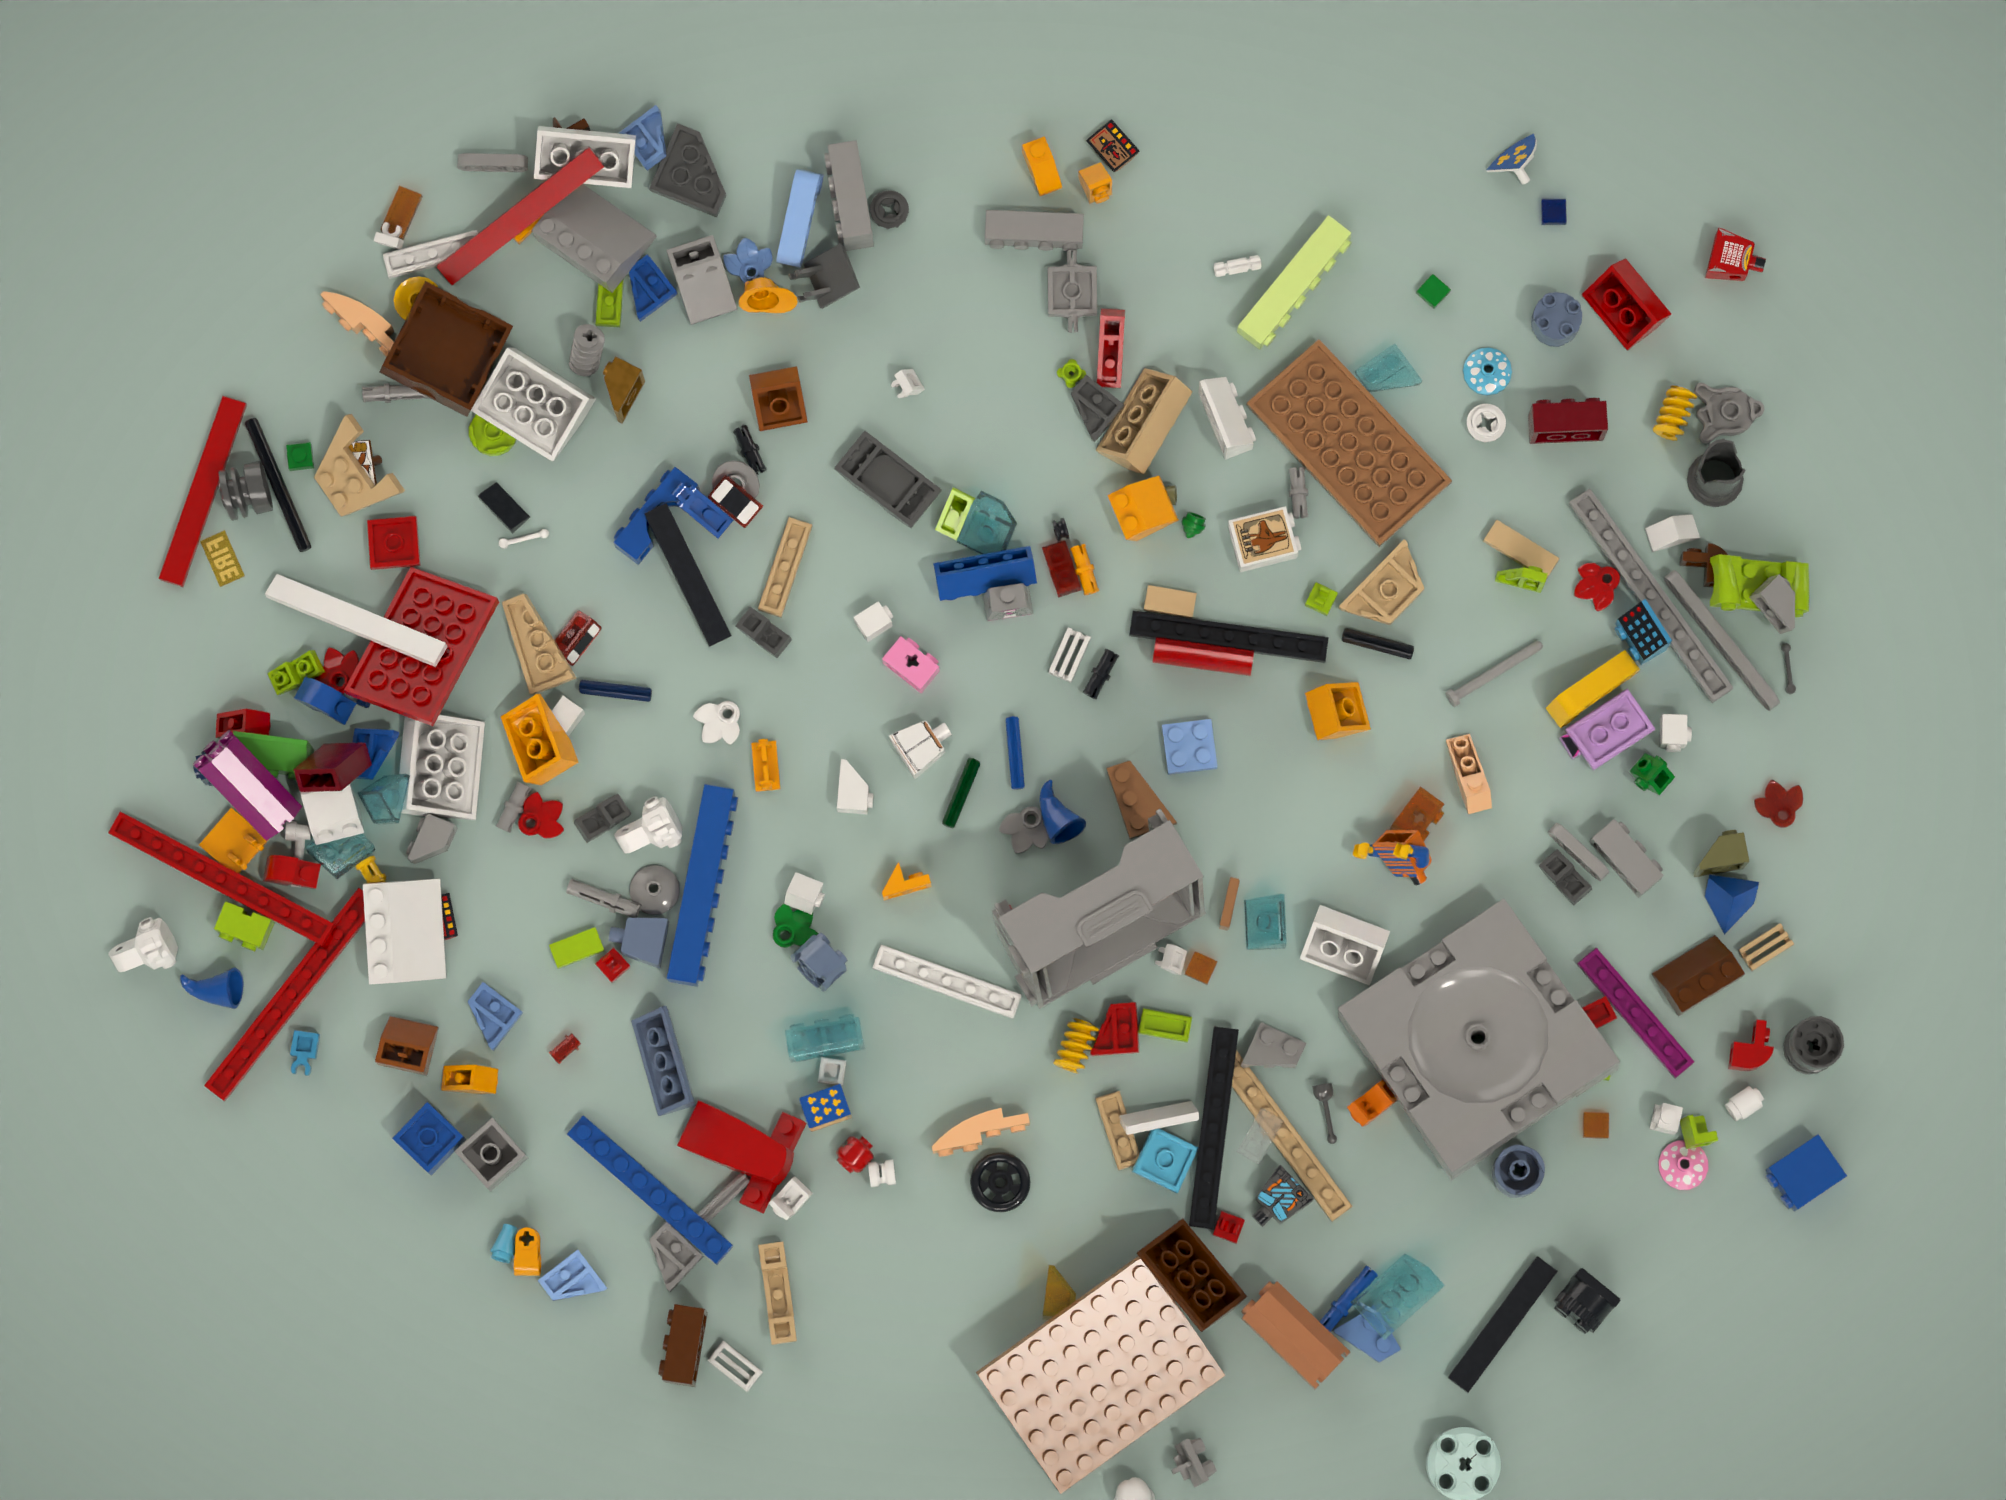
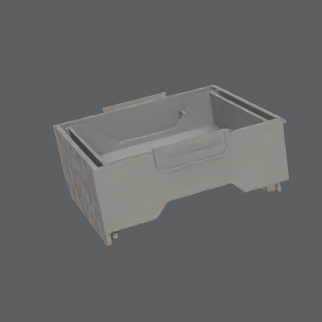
M1161 809L1156 810V814L1148 818L1149 832L1125 845L1120 864L1061 898L1040 893L1014 909H1011L1006 900L999 904H994L995 909L992 910V914L996 921L995 926L998 938L1019 973L1015 978L1029 1000L1031 1007L1037 1004L1040 1009L1089 980L1093 985L1157 949L1156 942L1206 914L1203 894L1204 876L1170 820H1167Z

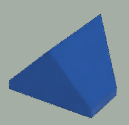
M1709 874L1705 898L1724 935L1754 904L1759 882Z

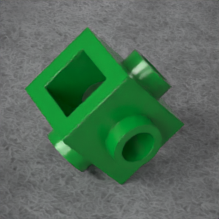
M1644 753L1629 771L1636 779L1634 783L1641 790L1646 791L1648 789L1659 796L1675 778L1667 767L1668 764L1657 755L1652 757L1647 753Z

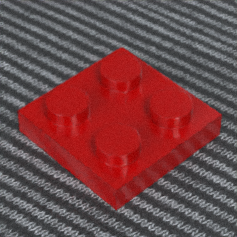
M416 516L367 520L371 570L421 566Z

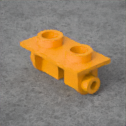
M760 739L758 742L751 743L756 792L780 790L776 740Z

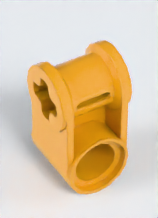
M522 1228L516 1234L514 1254L515 1276L541 1275V1239L539 1233L532 1228ZM527 1232H529L530 1236L534 1237V1241H530L529 1246H527L526 1242L522 1241V1237H526Z

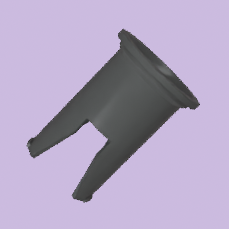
M1719 439L1709 444L1705 453L1695 459L1689 468L1687 476L1688 488L1693 497L1703 505L1711 507L1726 506L1737 498L1742 490L1743 474L1746 471L1742 468L1741 461L1736 456L1737 450L1734 441ZM1707 461H1723L1733 470L1735 479L1728 481L1717 479L1705 482L1702 478L1701 468Z

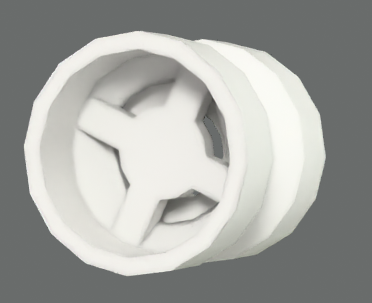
M893 1159L885 1160L884 1163L880 1164L868 1162L871 1187H878L882 1183L888 1185L896 1184Z

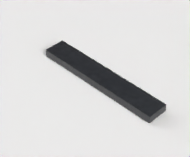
M667 503L644 513L708 646H713L731 637L732 635Z
M1537 1256L1453 1369L1448 1379L1469 1393L1558 1271Z

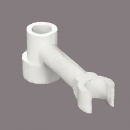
M287 821L285 840L295 841L294 857L298 858V860H303L305 840H311V831L309 825L297 824V821H291L290 823Z

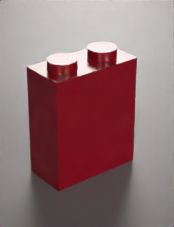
M365 742L324 743L293 770L300 792L342 791L368 769L372 763Z

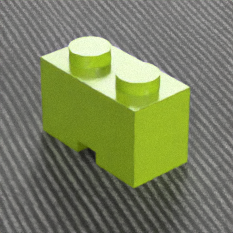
M225 901L214 930L220 933L219 938L231 943L233 939L243 942L242 947L255 952L256 948L264 950L275 923L271 919L254 912L250 917L247 915V911H244V908Z

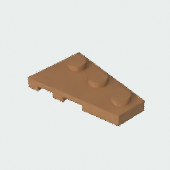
M1131 761L1106 768L1129 839L1149 832L1148 818L1154 816L1158 809L1162 810L1167 820H1170L1173 825L1177 824L1176 820Z

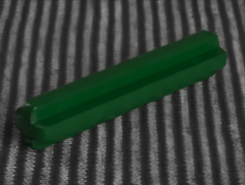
M968 758L943 818L942 824L948 828L955 827L980 767V761L974 758Z

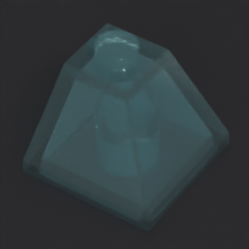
M981 491L970 507L957 543L980 554L1007 550L1017 522L1004 501Z

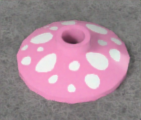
M1678 1140L1669 1144L1661 1152L1658 1160L1662 1179L1670 1187L1678 1190H1690L1699 1186L1708 1172V1159L1704 1150L1701 1147L1686 1149L1684 1140ZM1681 1160L1688 1161L1689 1167L1687 1169H1683L1680 1166Z

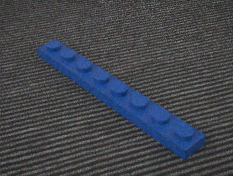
M584 1115L567 1133L572 1140L716 1265L733 1248V1245Z

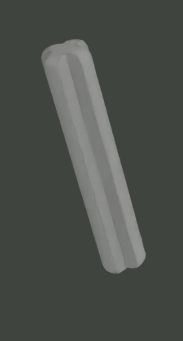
M740 1173L698 1215L709 1223L748 1185L749 1179L743 1173Z

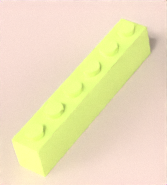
M1328 215L1238 325L1237 333L1259 350L1264 345L1268 347L1275 339L1276 334L1274 332L1278 327L1284 328L1291 319L1289 315L1294 308L1298 310L1306 300L1304 295L1309 289L1314 291L1322 280L1319 277L1324 271L1329 272L1336 264L1335 257L1340 252L1344 254L1352 243L1349 241L1351 232Z

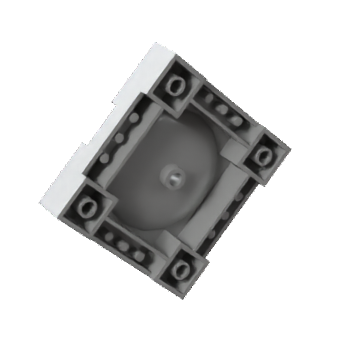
M1502 899L1443 938L1441 943L1403 968L1399 967L1338 1008V1018L1363 1054L1373 1064L1451 1180L1619 1068L1620 1061L1580 1004L1577 1000L1573 999L1548 964L1547 958L1505 899ZM1479 1034L1484 1037L1485 1041L1481 1044H1475L1471 1038Z

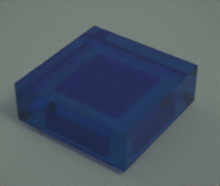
M1542 199L1541 224L1566 225V199Z

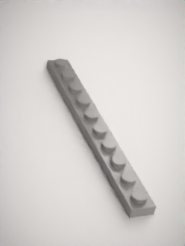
M1589 488L1570 501V507L1614 568L1619 572L1621 578L1639 603L1644 599L1647 600L1671 638L1670 646L1711 703H1714L1730 692L1733 686Z

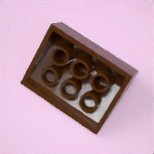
M1183 1218L1136 1253L1201 1332L1218 1322L1248 1297Z

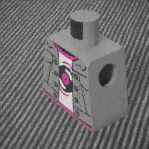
M1023 583L990 588L983 596L987 621L1033 614L1030 591Z

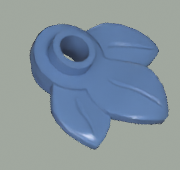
M744 238L738 245L737 254H726L723 257V261L727 271L732 275L740 276L742 282L745 283L755 278L764 277V271L772 264V253L770 248L759 251L753 241ZM753 269L756 271V274L748 276L747 272Z

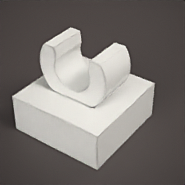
M385 222L382 226L383 233L376 232L374 242L395 249H402L404 241L398 238L402 233V227L397 225L396 231L390 234L388 231L390 224Z
M913 369L900 370L894 375L897 380L891 384L892 388L901 386L903 389L897 395L898 398L918 395L925 390Z
M1167 944L1166 948L1160 947L1158 951L1164 954L1163 960L1155 961V964L1172 974L1181 975L1187 951L1172 944Z

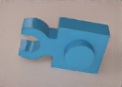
M294 1030L290 1055L297 1057V1060L291 1066L293 1074L297 1073L298 1066L304 1065V1075H310L311 1066L308 1062L309 1059H316L320 1034Z

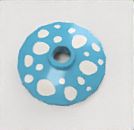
M1488 347L1478 349L1469 355L1464 364L1463 374L1464 380L1470 389L1478 394L1487 396L1497 394L1505 389L1510 382L1512 369L1511 363L1505 354L1497 349ZM1491 366L1493 371L1487 373L1484 371V367Z

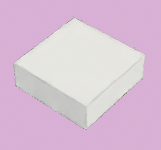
M821 1057L818 1083L841 1084L843 1086L847 1061Z

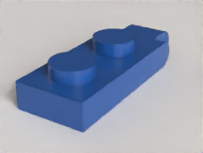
M680 483L671 493L679 499L676 504L718 539L734 521L693 485L687 488L683 483Z

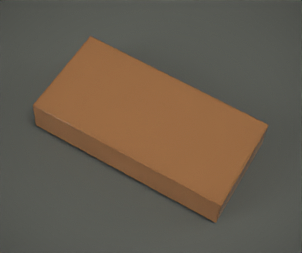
M1230 877L1219 929L1226 931L1230 928L1240 880Z

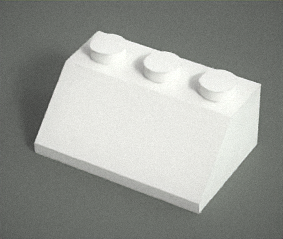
M1227 377L1200 381L1198 394L1225 460L1252 450L1253 441H1256L1252 428H1247L1244 419L1247 416L1243 406H1238L1235 397L1238 394L1233 382L1229 383Z
M1320 905L1300 959L1370 986L1390 931Z

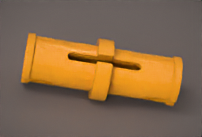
M1081 544L1080 546L1071 547L1070 551L1077 568L1075 573L1079 575L1084 595L1099 592L1100 590L1093 573L1095 568L1090 563L1086 545Z

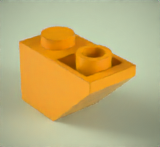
M1101 162L1078 171V179L1089 204L1093 202L1099 204L1109 199V196L1112 195V179Z

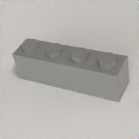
M986 210L985 245H990L994 249L1014 246L1018 250L1038 247L1039 250L1043 251L1063 248L1064 251L1071 250L1073 252V250L1082 249L1084 214Z

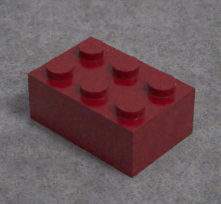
M1571 398L1562 399L1559 403H1551V400L1547 399L1536 401V403L1532 404L1528 414L1529 443L1603 441L1608 431L1607 401H1600V398H1587L1585 402H1575V399Z

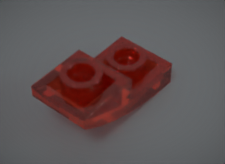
M1063 540L1042 547L1058 598L1081 591V585L1075 573L1066 541Z

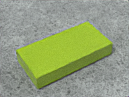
M596 927L549 945L558 969L605 951Z
M1143 1008L1139 1034L1188 1043L1192 1017Z

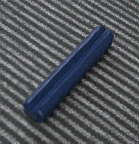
M581 680L579 683V692L581 694L645 702L651 701L652 689L648 687Z

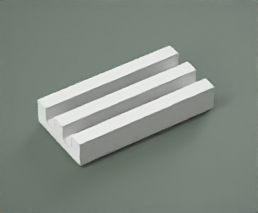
M1068 627L1048 673L1071 683L1091 637L1085 636L1078 631H1073V629ZM1070 636H1073V642L1058 672L1056 671L1057 665ZM1080 639L1083 641L1082 646L1067 676L1064 673Z
M722 1341L707 1360L746 1392L750 1390L763 1373L725 1341ZM725 1348L753 1370L755 1374L753 1376L748 1374L721 1351ZM717 1356L748 1379L749 1382L747 1384L743 1383L715 1360Z

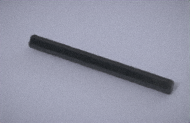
M251 418L245 422L249 435L297 548L300 552H305L311 549L310 541L257 418Z

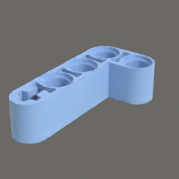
M802 169L796 170L780 239L777 263L801 268L816 199L822 188L823 174Z

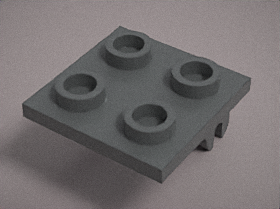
M843 243L804 263L805 269L794 271L795 274H789L790 280L810 277L815 291L803 293L804 296H798L797 299L799 302L817 300L820 308H825L860 288Z

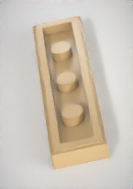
M788 518L758 611L782 618L813 527L812 524Z

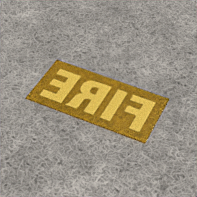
M225 530L200 541L220 587L245 576Z

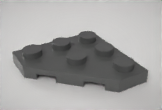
M677 123L666 149V157L661 160L649 190L717 217L726 198V192L718 177L715 166L700 132Z

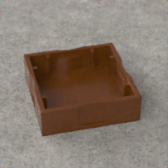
M425 281L379 373L468 417L513 325L483 310L468 306L456 296Z

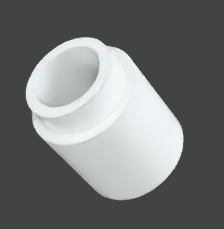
M1748 1086L1731 1097L1729 1102L1725 1104V1107L1735 1121L1739 1119L1744 1120L1763 1107L1762 1101L1764 1098L1756 1087L1752 1089Z

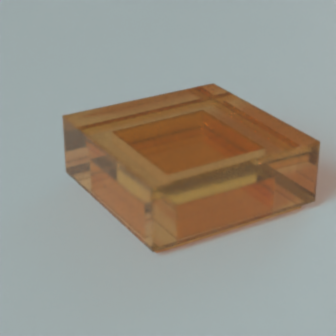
M1194 952L1184 975L1207 985L1218 961Z
M1584 1112L1583 1138L1608 1139L1609 1113Z

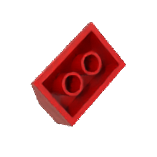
M1626 258L1612 264L1581 294L1627 351L1651 334L1672 315Z

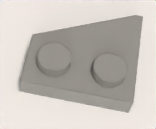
M1261 1022L1241 1067L1264 1066V1068H1274L1281 1066L1283 1068H1295L1306 1043Z
M667 1221L649 1239L666 1288L670 1292L704 1257Z

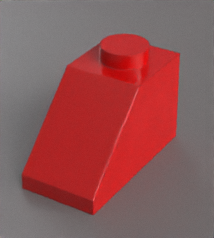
M247 708L218 713L215 738L220 739L229 730L232 733L233 731L269 735L271 728L270 713Z

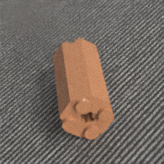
M1269 1281L1259 1293L1261 1298L1257 1302L1252 1299L1242 1309L1241 1312L1244 1316L1241 1319L1315 1390L1319 1386L1316 1381L1318 1380L1322 1383L1344 1360L1341 1354L1347 1357L1350 1351L1278 1281L1275 1284Z

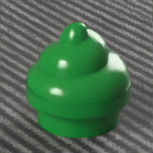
M1187 512L1186 517L1184 516L1181 521L1186 537L1192 538L1205 530L1206 525L1204 523L1206 518L1193 512Z

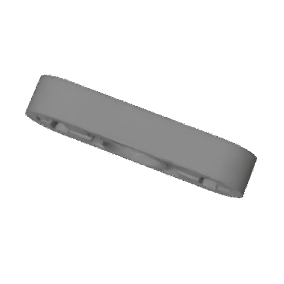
M463 153L458 155L457 168L463 171L525 172L528 170V157L519 154Z
M1556 823L1548 831L1549 836L1595 879L1601 881L1609 873L1608 868L1562 825Z

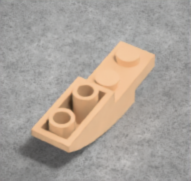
M326 291L320 294L324 301L322 306L331 315L335 312L341 318L338 322L345 330L349 332L352 329L358 334L364 328L363 334L371 342L376 340L381 345L379 350L387 357L394 343L390 338L395 332L391 324L374 310L354 299Z
M1002 1108L975 1115L956 1125L940 1137L932 1146L933 1154L938 1153L939 1157L954 1154L953 1150L963 1148V1152L978 1150V1145H983L982 1134H986V1138L1001 1135L1003 1130L1010 1129L1011 1133L1025 1131V1126H1030L1028 1113L1003 1118Z

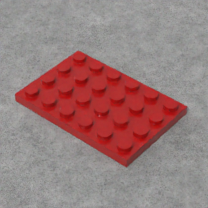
M410 567L384 618L445 642L447 649L437 666L434 667L370 641L344 689L346 695L434 726L498 606V598Z

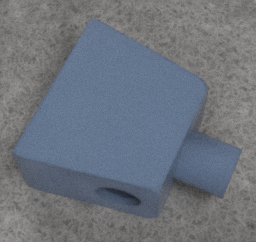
M627 918L625 929L611 927L609 941L622 944L621 954L623 956L656 968H661L669 920L666 918Z

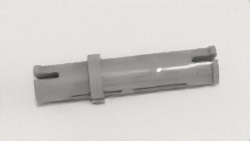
M385 383L384 386L362 387L363 402L385 401V403H391L393 400L429 398L405 385Z
M573 878L570 880L566 890L567 894L608 908L612 913L619 912L629 917L637 918L641 910V904L624 899L618 893L614 895Z

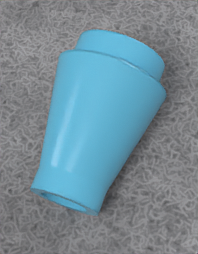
M503 1224L502 1230L490 1250L492 1252V1259L502 1263H511L515 1254L517 1227Z

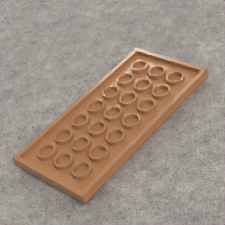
M1319 339L1246 404L1379 547L1452 483L1447 474Z

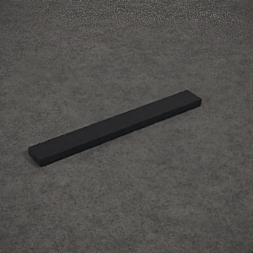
M1133 611L1129 634L1131 637L1156 640V637L1252 650L1255 654L1321 663L1326 661L1329 637Z
M1215 1026L1213 1029L1189 1221L1190 1227L1213 1230L1215 1227L1239 1029Z

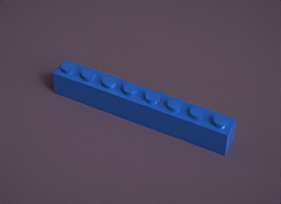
M704 784L667 974L668 982L698 987L699 981L704 980L706 967L702 966L703 958L708 957L710 951V942H707L708 932L713 933L715 918L711 916L713 908H718L720 894L716 893L717 885L722 884L725 870L721 869L722 859L727 860L729 845L725 844L727 835L731 836L734 821H730L732 811L736 812L738 797L735 796L734 789Z

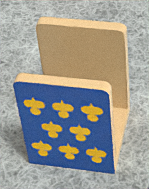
M841 1084L799 1099L811 1132L852 1118Z

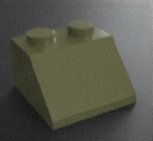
M1737 830L1722 832V835L1717 838L1693 872L1694 877L1744 869L1750 862L1744 832L1737 833Z

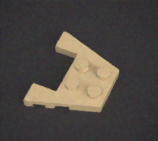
M352 414L346 415L343 418L314 476L341 517L405 491L393 473L387 474L374 485L353 455L349 446L364 431Z

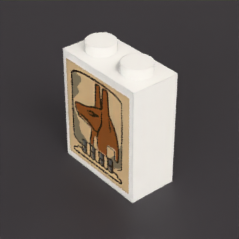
M1286 506L1228 521V529L1240 572L1298 557L1301 544L1299 537L1293 535L1292 527H1295L1292 512L1287 513Z

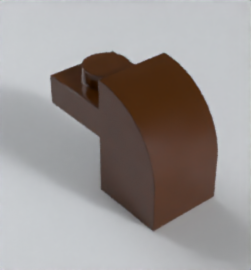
M1708 543L1705 553L1698 548H1689L1687 551H1683L1680 556V566L1704 568L1703 587L1714 588V572L1710 558L1718 554H1728L1721 547Z

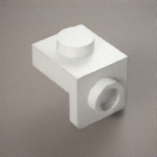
M794 1176L779 1194L769 1202V1205L773 1207L776 1215L788 1220L798 1212L813 1193Z

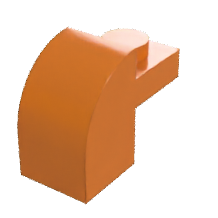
M1381 1080L1364 1095L1348 1105L1347 1108L1352 1118L1363 1127L1376 1119L1398 1100L1384 1080Z

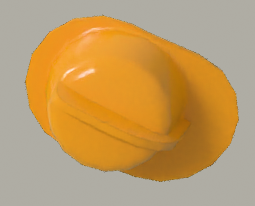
M759 277L745 282V291L739 298V306L744 311L755 313H785L794 309L798 303L797 296L788 289L779 288L771 279L766 277Z

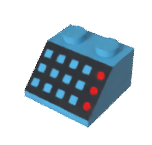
M1646 599L1619 617L1615 623L1617 626L1615 631L1622 641L1626 640L1630 647L1628 648L1630 656L1634 661L1638 660L1641 665L1665 652L1672 642Z

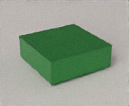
M1432 274L1416 291V294L1435 309L1451 292V289Z

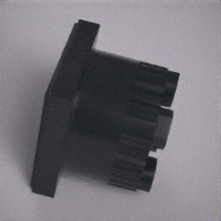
M1580 1268L1554 1300L1557 1304L1554 1309L1562 1317L1566 1318L1569 1316L1576 1321L1573 1325L1582 1333L1586 1334L1589 1331L1594 1333L1621 1300L1585 1269Z

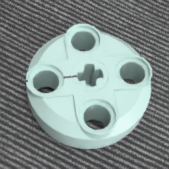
M1457 1427L1443 1432L1433 1441L1427 1453L1426 1470L1430 1482L1443 1496L1451 1500H1477L1490 1493L1500 1475L1501 1459L1494 1441L1485 1433L1474 1428ZM1444 1438H1449L1453 1446L1449 1452H1444L1441 1449L1440 1444ZM1480 1440H1484L1488 1444V1450L1485 1454H1480L1476 1450V1445ZM1443 1474H1447L1451 1479L1450 1486L1446 1489L1439 1485V1478ZM1479 1476L1484 1477L1486 1480V1487L1482 1491L1475 1487V1480Z

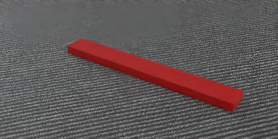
M588 147L437 265L438 270L451 285H454L604 168L605 165L593 150Z
M225 396L221 399L159 576L161 581L184 587L219 487V471L224 470L247 407V404Z

